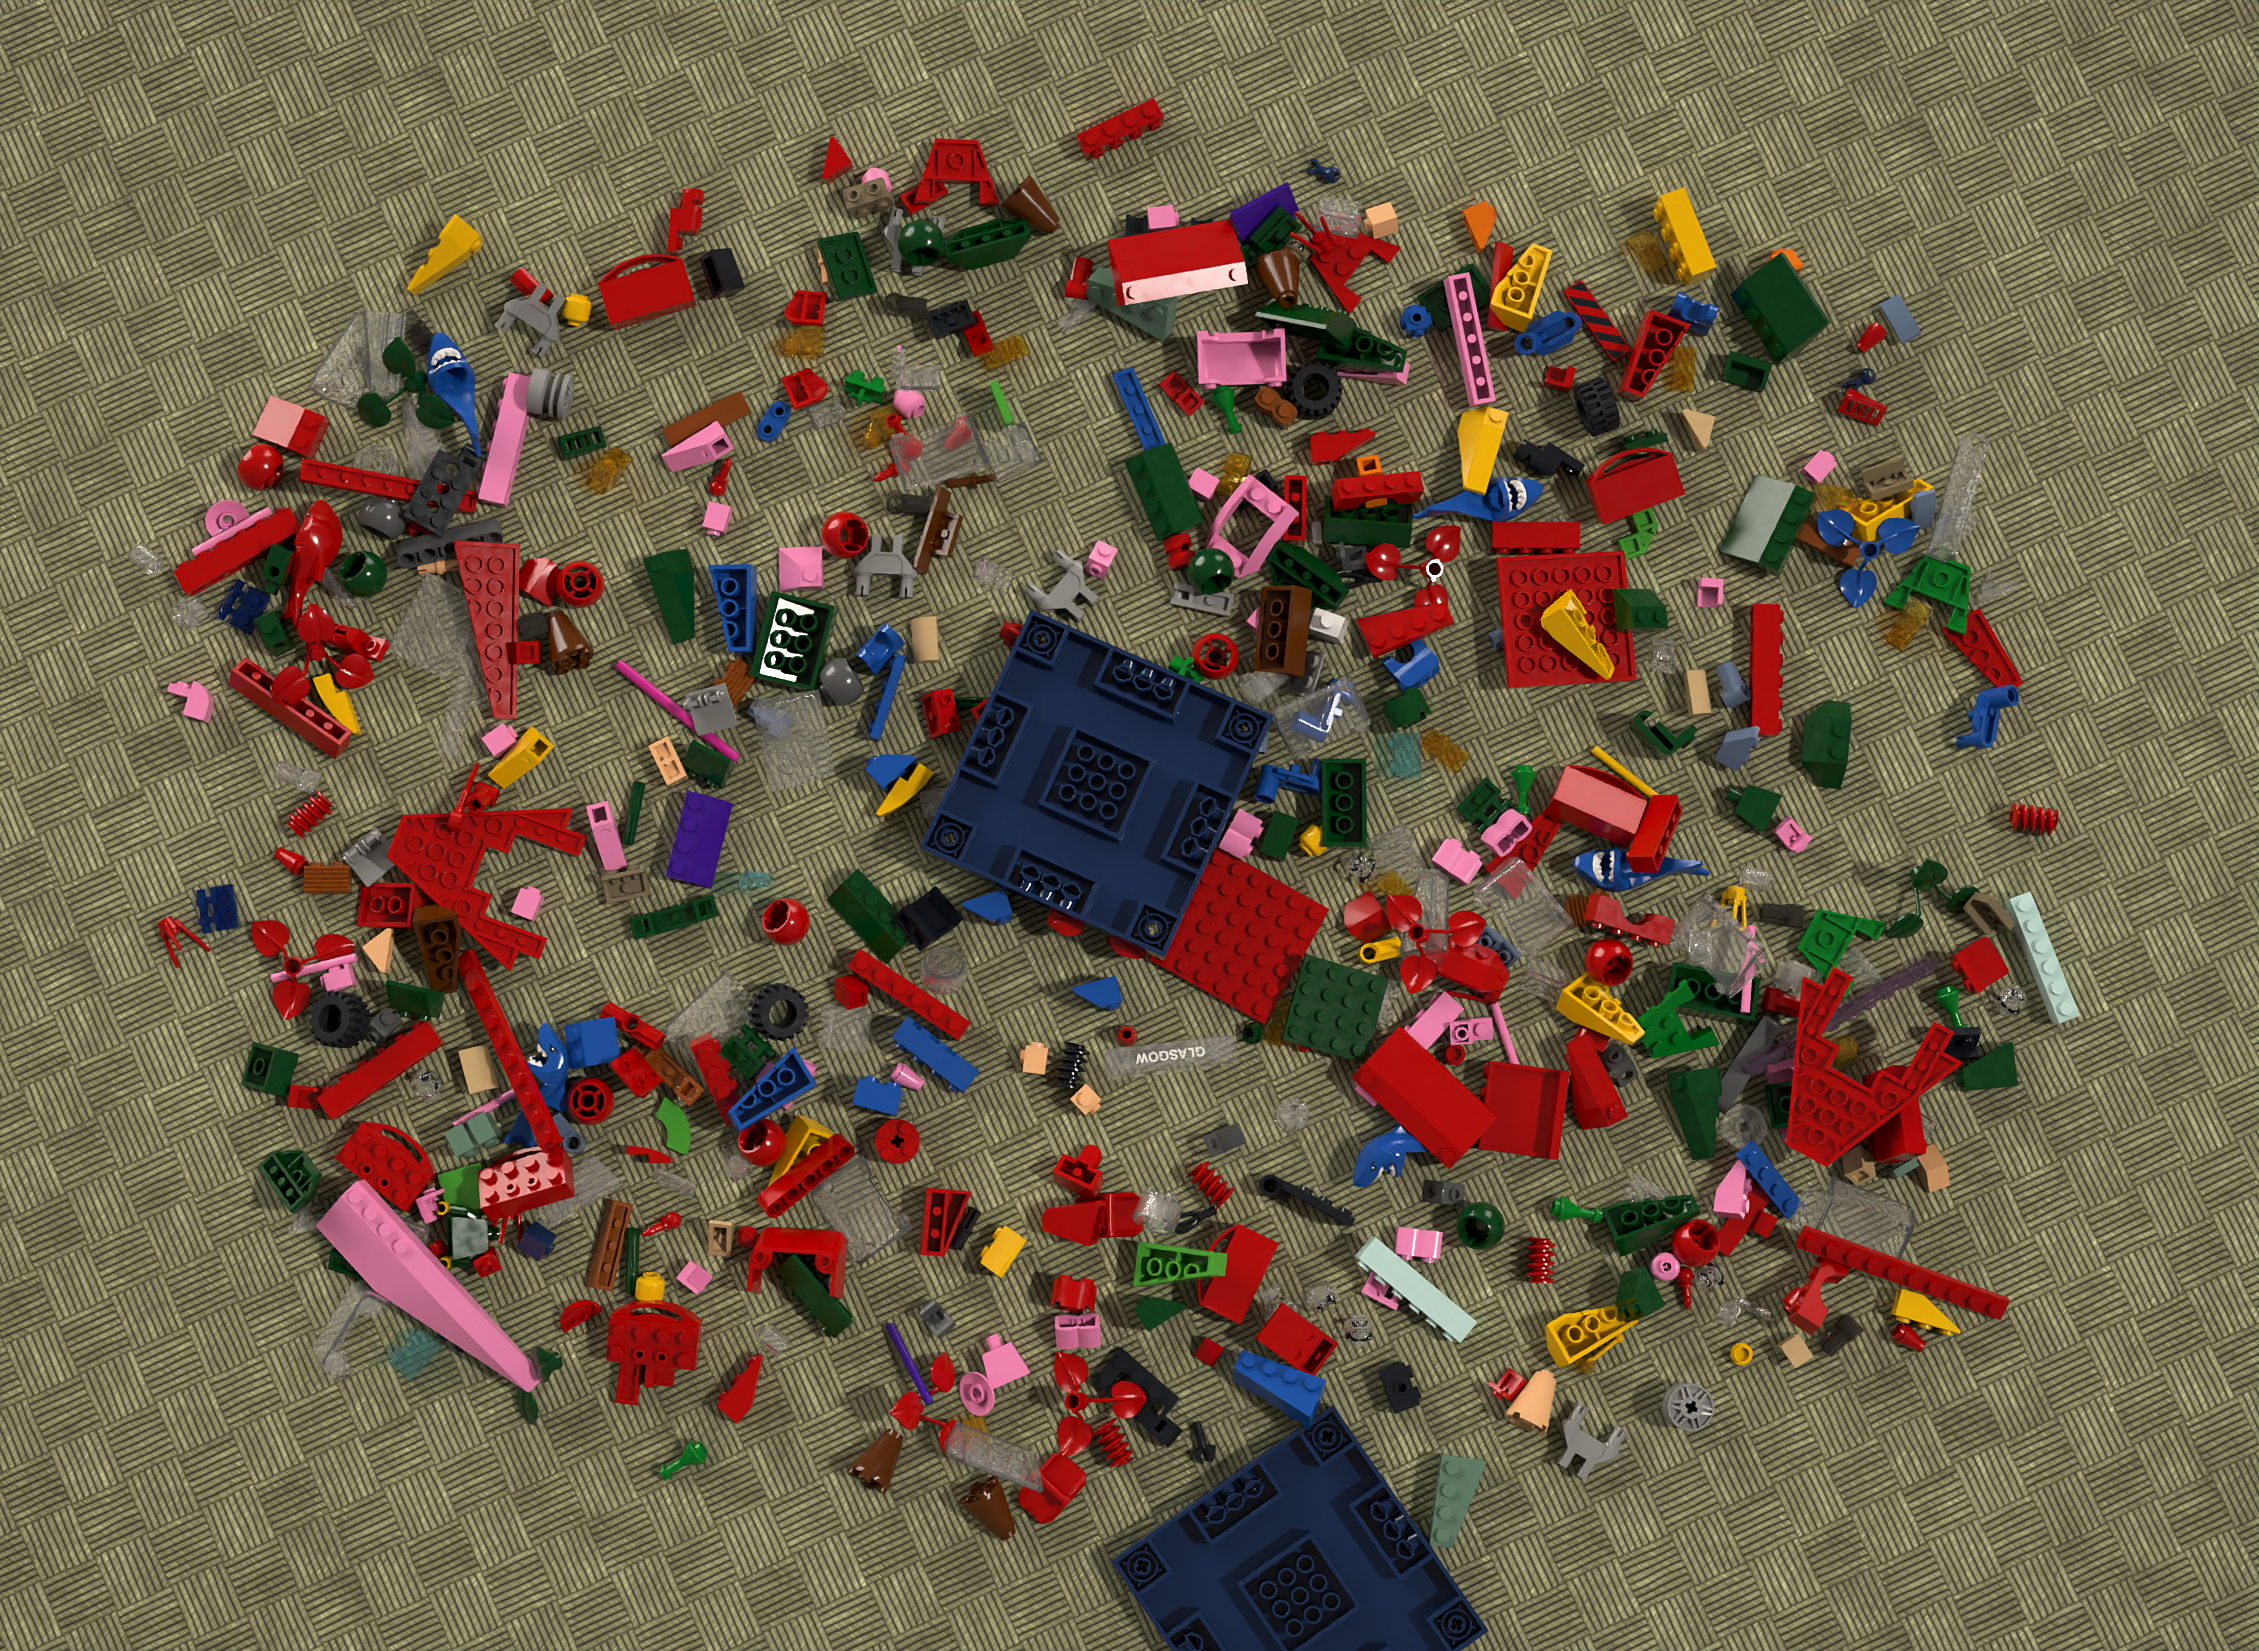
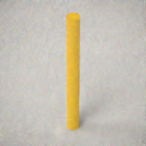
M1595 746L1591 751L1593 755L1650 799L1653 795H1659L1599 747Z

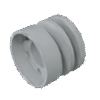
M536 367L528 387L526 399L527 412L542 415L548 406L550 417H555L557 413L558 419H566L574 398V376L566 374L564 378L563 373L558 372L554 381H552L551 370Z
M1688 1382L1677 1383L1670 1387L1665 1393L1662 1402L1663 1414L1667 1421L1673 1426L1687 1431H1696L1707 1426L1713 1418L1715 1410L1714 1401L1710 1393L1702 1386ZM1686 1403H1692V1406L1695 1407L1694 1411H1688L1685 1407Z

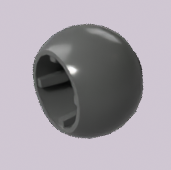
M377 496L367 499L359 512L360 526L370 533L387 540H394L402 534L406 527L407 519L402 517L405 510L400 507V501Z
M837 658L829 661L819 673L822 682L818 686L827 701L832 699L837 706H846L856 702L864 692L862 682L846 658Z

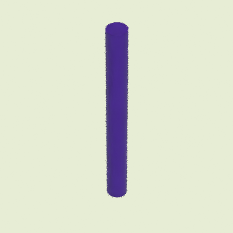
M894 1323L887 1325L886 1329L925 1405H930L934 1401Z

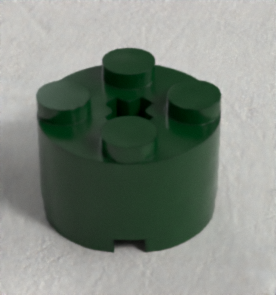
M1411 687L1401 693L1402 697L1398 699L1392 697L1382 703L1383 708L1381 710L1393 733L1399 732L1398 727L1403 726L1404 729H1407L1426 719L1425 713L1428 715L1433 713L1421 689L1417 690V688Z

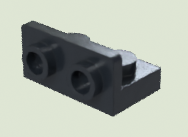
M967 299L955 301L943 309H934L926 315L936 340L977 325Z
M1946 1027L1953 1031L1954 1034L1944 1052L1957 1060L1977 1059V1044L1981 1035L1980 1027Z

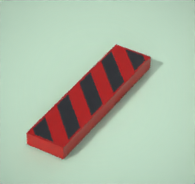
M1582 279L1563 292L1612 363L1631 351Z

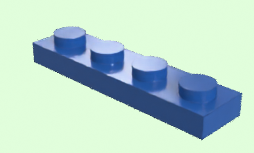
M1133 366L1113 374L1112 377L1144 451L1166 444Z
M897 654L896 658H892L888 670L891 671L889 679H885L881 691L884 692L882 700L878 699L874 711L877 712L875 721L871 720L868 728V733H871L870 738L872 740L880 742L907 660L904 655Z
M1751 1140L1735 1154L1784 1218L1788 1220L1804 1206L1754 1141Z

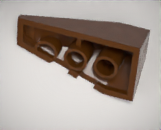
M439 905L417 907L414 911L412 923L431 988L445 994L455 993L462 936L457 913Z

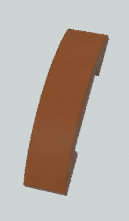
M1808 519L1798 538L1799 541L1832 557V560L1849 569H1852L1859 555V547L1845 539L1841 546H1832L1826 543L1819 534L1817 523Z
M638 1041L631 1047V1049L635 1047L642 1054L646 1062L658 1073V1076L688 1106L691 1107L705 1092V1089L661 1047L654 1052Z

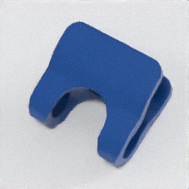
M1678 291L1674 297L1675 302L1667 316L1691 324L1688 331L1700 336H1706L1714 322L1719 307L1710 303L1704 304Z
M885 623L854 656L860 661L862 660L872 673L877 675L903 648L905 642L895 630Z
M1421 639L1409 643L1410 649L1415 654L1410 662L1398 663L1391 656H1387L1382 660L1385 670L1403 691L1411 687L1418 690L1440 671L1437 656Z

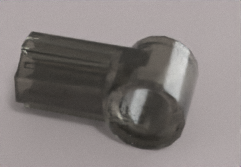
M893 292L885 297L884 308L890 316L903 315L925 318L927 299L902 296ZM896 300L900 303V306L892 309L888 306V303Z
M892 490L887 494L886 509L890 514L899 515L903 513L927 517L929 497L905 494L899 490ZM899 499L901 504L893 506L890 504V501Z
M1762 903L1760 922L1783 924L1785 927L1803 928L1805 905Z
M1848 1312L1817 1343L1826 1354L1832 1357L1847 1342H1852L1864 1329Z

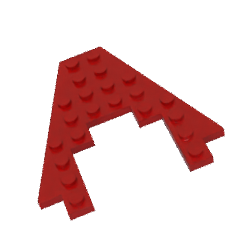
M571 808L479 812L476 815L470 812H463L464 815L458 832L447 829L451 813L403 815L388 851L387 858L437 905L456 912L460 926L502 966L511 972L518 952L540 960L548 938L485 916L492 894L473 888L472 885L487 847L508 855L515 836L518 835L579 858L587 836L566 829L573 812Z
M1835 967L1831 970L1823 986L1805 976L1802 979L1786 1141L1787 1146L1825 1167L1837 1160L1962 1064L1961 1061L1944 1052L1954 1032L1934 1021L1902 1080L1881 1069L1871 1088H1868L1831 1068L1830 1066L1841 1047L1823 1038L1822 1034L1854 978Z

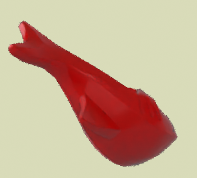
M323 499L317 500L310 505L304 515L303 524L294 540L296 552L288 599L282 620L287 622L292 619L294 629L296 630L298 622L302 617L303 601L306 592L315 581H322L324 571L334 561L342 545L343 533L340 520L331 506Z

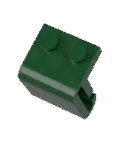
M1647 710L1639 712L1629 722L1630 731L1658 760L1667 759L1680 747L1685 749L1696 739L1694 734L1698 731L1691 724L1675 738L1660 721L1649 730L1643 723L1652 714Z

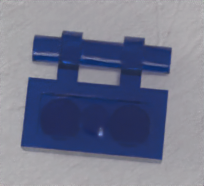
M238 579L235 585L230 587V594L226 601L221 603L220 611L216 617L224 621L228 614L232 615L233 618L229 624L251 635L256 626L254 619L262 616L272 597L252 586L247 593L243 592L242 589L246 583ZM240 597L243 600L238 609L235 610L232 606L236 599Z
M233 884L211 887L210 897H206L205 889L196 890L197 899H195L196 906L199 907L200 919H198L199 926L202 927V934L211 933V924L216 925V931L218 932L240 928ZM209 904L213 905L214 916L209 917L207 905Z

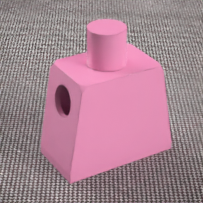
M998 1333L985 1338L990 1351L982 1354L988 1381L993 1389L1030 1373L1029 1368L1012 1342L1002 1345Z

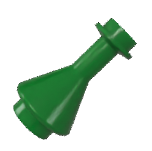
M1228 385L1213 389V396L1210 397V400L1225 414L1230 426L1226 431L1230 435L1241 432L1243 424L1237 423L1233 412L1234 389H1229Z
M1516 765L1515 771L1511 772L1519 790V807H1516L1515 810L1521 815H1529L1532 808L1528 807V792L1537 776V772L1533 771V766Z
M1952 984L1936 989L1937 995L1934 996V1000L1950 1014L1954 1027H1967L1968 1023H1962L1958 1012L1959 989L1954 988Z
M1561 1196L1559 1199L1553 1200L1551 1216L1556 1217L1557 1222L1576 1217L1591 1219L1592 1224L1595 1225L1601 1222L1602 1210H1599L1598 1207H1595L1594 1211L1579 1208L1566 1197Z
M690 1441L680 1458L668 1466L662 1464L659 1473L664 1480H672V1474L684 1466L705 1464V1458L709 1456L708 1451L701 1441L696 1443Z

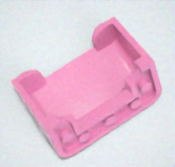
M1285 328L1274 329V331H1269L1268 334L1267 330H1262V332L1242 333L1214 332V336H1212V333H1208V331H1197L1198 384L1203 386L1204 390L1216 389V386L1253 384H1268L1271 388L1282 387V383L1286 382Z

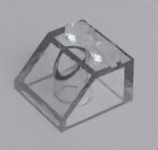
M1025 423L1007 426L980 445L998 484L1028 472L1043 462Z
M1255 671L1252 674L1247 672L1239 679L1237 692L1248 705L1257 708L1288 684L1289 677L1284 674Z

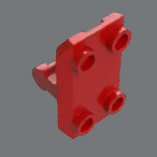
M1134 1192L1097 1194L1094 1200H1107L1099 1238L1135 1237L1143 1231L1142 1197ZM1080 1196L1075 1200V1203L1092 1200Z
M1060 1452L1054 1453L1018 1492L1017 1502L1039 1523H1051L1085 1486L1087 1473L1068 1456H1062Z

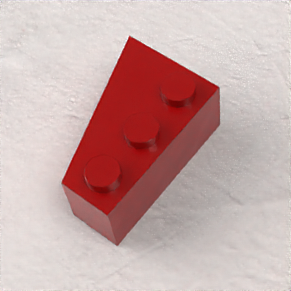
M925 1188L919 1248L920 1255L945 1256L972 1191Z

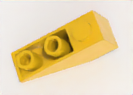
M531 726L492 769L488 776L505 789L539 764L553 749L554 745Z
M1897 1288L1891 1310V1315L1897 1316V1321L1909 1324L1910 1320L1918 1322L1917 1327L1931 1330V1326L1940 1329L1939 1333L1951 1337L1953 1333L1960 1334L1961 1330L1924 1295Z

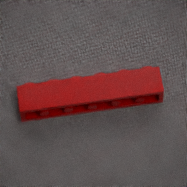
M290 507L280 508L274 512V516L258 520L254 527L238 531L235 534L236 537L229 541L228 539L222 540L216 544V548L200 552L197 558L191 562H182L177 566L178 569L173 572L185 594L193 597L267 556L272 544L286 545L294 541L302 525Z
M1754 603L1750 607L1749 689L1752 697L1749 699V727H1760L1759 737L1775 738L1782 731V719H1779V710H1782L1783 699L1779 697V688L1782 689L1783 676L1779 675V669L1783 666V654H1780V645H1783L1784 636L1783 632H1780V623H1783L1784 612L1780 610V604Z
M245 657L232 669L229 686L334 759L349 746L353 731L305 698L294 702L274 699L271 696V689L275 677Z
M861 949L858 950L848 965L849 969L958 1041L961 1040L971 1025L969 1020Z
M419 1021L412 1026L413 1031L407 1035L403 1033L393 1040L394 1044L389 1048L386 1046L375 1052L376 1057L370 1061L366 1059L356 1066L358 1068L351 1074L347 1072L339 1077V1083L333 1087L328 1085L320 1091L321 1095L316 1099L329 1118L336 1121L446 1044L433 1024L429 1021Z

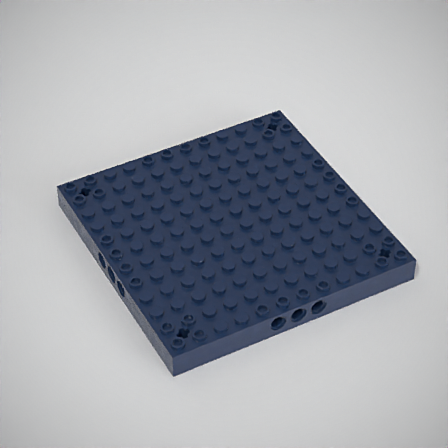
M1031 609L922 841L920 851L1165 961L1273 722L1274 716ZM1044 637L1046 638L1047 644L1043 643V645L1041 646L1039 645L1037 639L1041 640V638ZM1239 727H1248L1247 731L1249 733L1245 732V735L1240 734ZM953 835L955 842L947 844L945 837ZM1153 925H1156L1159 933L1149 934L1150 930L1148 927L1152 928Z
M1332 1404L1315 1415L1309 1430L1301 1425L1111 1559V1562L1172 1651H1461L1489 1631ZM1324 1430L1327 1432L1332 1431L1333 1433L1330 1435L1331 1440L1329 1442L1326 1439L1324 1441L1321 1440ZM1139 1560L1143 1562L1146 1560L1148 1562L1146 1565L1147 1570L1137 1569ZM1453 1618L1461 1619L1459 1622L1460 1627L1457 1629L1455 1626L1451 1628L1453 1624L1451 1620Z

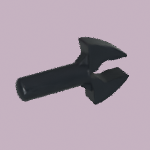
M1196 1421L1192 1425L1198 1448L1196 1451H1192V1454L1204 1465L1201 1457L1203 1449L1209 1452L1211 1462H1213L1216 1445L1210 1446L1207 1444L1200 1421Z

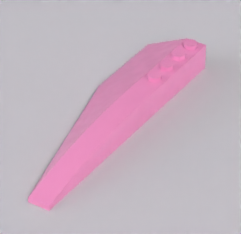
M365 1179L356 1181L317 1223L316 1227L375 1292L529 1393L540 1382L531 1360Z

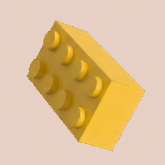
M1685 187L1661 195L1654 207L1653 215L1657 222L1660 221L1662 226L1661 235L1665 242L1668 241L1670 246L1669 255L1673 262L1676 261L1679 280L1681 282L1684 281L1685 286H1689L1710 278L1717 266Z

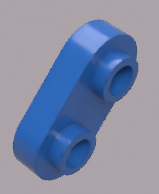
M778 401L773 403L758 425L757 433L762 441L771 443L777 440L790 420L791 410L785 402ZM783 409L784 412L782 415H777L776 410ZM766 427H771L772 431L771 433L767 434L764 432V429Z

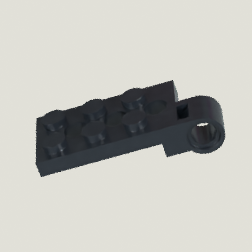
M467 442L457 459L438 449L402 517L440 538L443 537L486 453L481 451V456L477 457L473 446ZM449 464H454L458 467L457 475L452 476L447 472ZM438 483L447 485V494L442 495L437 491ZM428 502L437 504V513L432 514L428 512L426 508Z
M1272 1174L1263 1176L1259 1181V1191L1264 1196H1275L1286 1202L1289 1196L1292 1195L1348 1227H1352L1355 1218L1351 1217L1353 1212L1342 1206L1339 1209L1333 1207V1201L1324 1196H1320L1318 1199L1312 1195L1314 1191L1304 1185H1300L1298 1188ZM1268 1179H1272L1276 1183V1189L1273 1192H1267L1264 1189V1182Z
M1121 1347L1092 1382L1110 1398H1113L1111 1393L1113 1385L1118 1383L1119 1374L1124 1372L1129 1375L1130 1382L1145 1388L1147 1392L1146 1402L1140 1412L1133 1418L1169 1448L1183 1432L1178 1425L1167 1417V1414L1178 1403L1180 1398ZM1155 1402H1160L1163 1405V1412L1159 1415H1155L1151 1411V1406Z

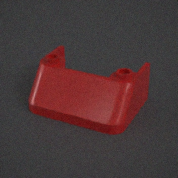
M767 1227L763 1229L750 1254L747 1291L761 1294L763 1269L771 1265L773 1252L816 1254V1268L822 1273L831 1274L830 1297L843 1299L848 1245L847 1237L839 1231L782 1227Z

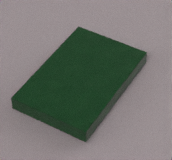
M858 231L819 238L817 240L836 302L874 295L878 292Z
M1471 263L1453 275L1469 272L1477 311L1490 304L1491 291L1474 264ZM1441 281L1417 296L1422 307H1426V313L1430 312L1431 320L1440 334L1452 327L1444 282Z

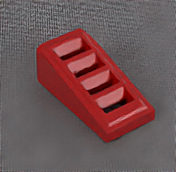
M1849 388L1837 411L1878 426L1888 407ZM1850 401H1854L1852 406L1848 405ZM1858 404H1862L1860 410L1856 409ZM1867 406L1871 407L1867 414L1864 413ZM1875 409L1879 410L1875 418L1871 416Z

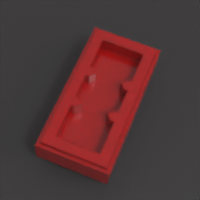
M620 1362L615 1403L638 1405L643 1365Z

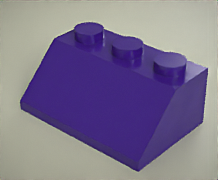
M1288 182L1230 212L1229 219H1231L1237 240L1241 246L1254 242L1249 235L1278 205L1295 220L1297 219L1295 212H1299Z

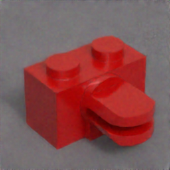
M1086 1145L1076 1159L1063 1154L1053 1170L1054 1183L1094 1201L1104 1184L1103 1172L1097 1170L1102 1161L1100 1149L1095 1145Z

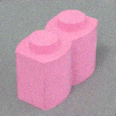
M1239 808L1218 848L1242 860L1243 856L1248 858L1253 849V846L1250 845L1253 838L1258 839L1264 829L1261 826L1263 821Z
M1510 809L1499 817L1496 824L1488 827L1480 839L1489 850L1503 857L1512 851L1517 842L1523 840L1531 832L1532 825L1525 816Z
M1446 838L1430 862L1461 884L1468 886L1483 864L1480 861L1481 857L1471 850L1469 852L1464 851L1461 848L1463 845L1456 839L1451 838L1449 840Z
M1397 1227L1394 1253L1398 1254L1403 1260H1412V1256L1421 1257V1262L1434 1263L1435 1259H1440L1443 1232Z
M1088 1313L1079 1316L1060 1315L1055 1317L1057 1348L1069 1350L1077 1347L1096 1348L1101 1346L1100 1315Z

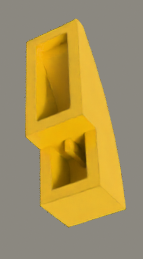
M330 673L313 678L317 691L330 712L341 724L353 731L352 733L361 736L362 732L349 693L346 691L339 692L335 678Z
M919 763L908 781L899 777L876 812V815L882 818L907 805L927 787L935 773Z

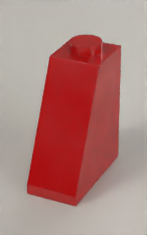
M1101 1199L1050 1207L1042 1215L1041 1222L1043 1225L1041 1230L1088 1247L1094 1245L1099 1241L1107 1200Z

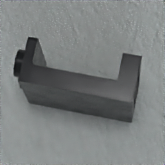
M934 886L928 893L912 904L908 903L893 917L920 952L951 932L963 920L937 886Z

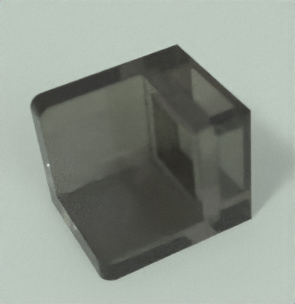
M542 611L517 620L525 641H535V637L549 632L546 622L547 618Z

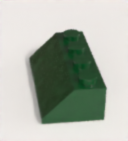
M1274 301L1257 311L1255 315L1273 330L1285 328V335L1342 346L1348 345L1356 324L1346 311L1337 310V312H1334L1323 306H1320L1318 309L1307 303H1302V305L1295 304L1291 308H1282L1277 301Z
M1172 442L1141 452L1125 461L1157 541H1163L1171 536L1185 533L1205 522Z
M1325 495L1322 541L1330 543L1343 541V543L1353 545L1365 544L1373 546L1392 544L1396 548H1410L1412 503L1397 504L1395 500H1387L1386 505L1366 508L1365 503L1354 509L1334 510L1332 496Z
M1322 759V847L1366 849V759Z
M859 868L845 879L827 899L886 965L912 942L893 919L898 911Z
M1678 962L1672 963L1665 995L1669 991L1673 992L1679 987V983L1686 979L1695 997L1675 1007L1677 1013L1750 1026L1754 1022L1761 978L1752 977L1750 1013L1744 1014L1741 1013L1743 975Z
M794 1253L776 1270L779 1273L777 1276L779 1281L785 1287L787 1285L791 1287L794 1291L791 1293L799 1304L803 1302L808 1307L806 1312L814 1321L818 1319L823 1326L820 1328L828 1338L832 1336L835 1339L856 1321L839 1299L830 1297V1288L800 1253Z

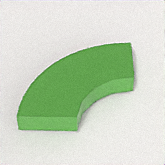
M664 1097L655 1117L661 1120L667 1129L668 1140L666 1146L687 1155L691 1145L689 1122L683 1110L674 1101Z

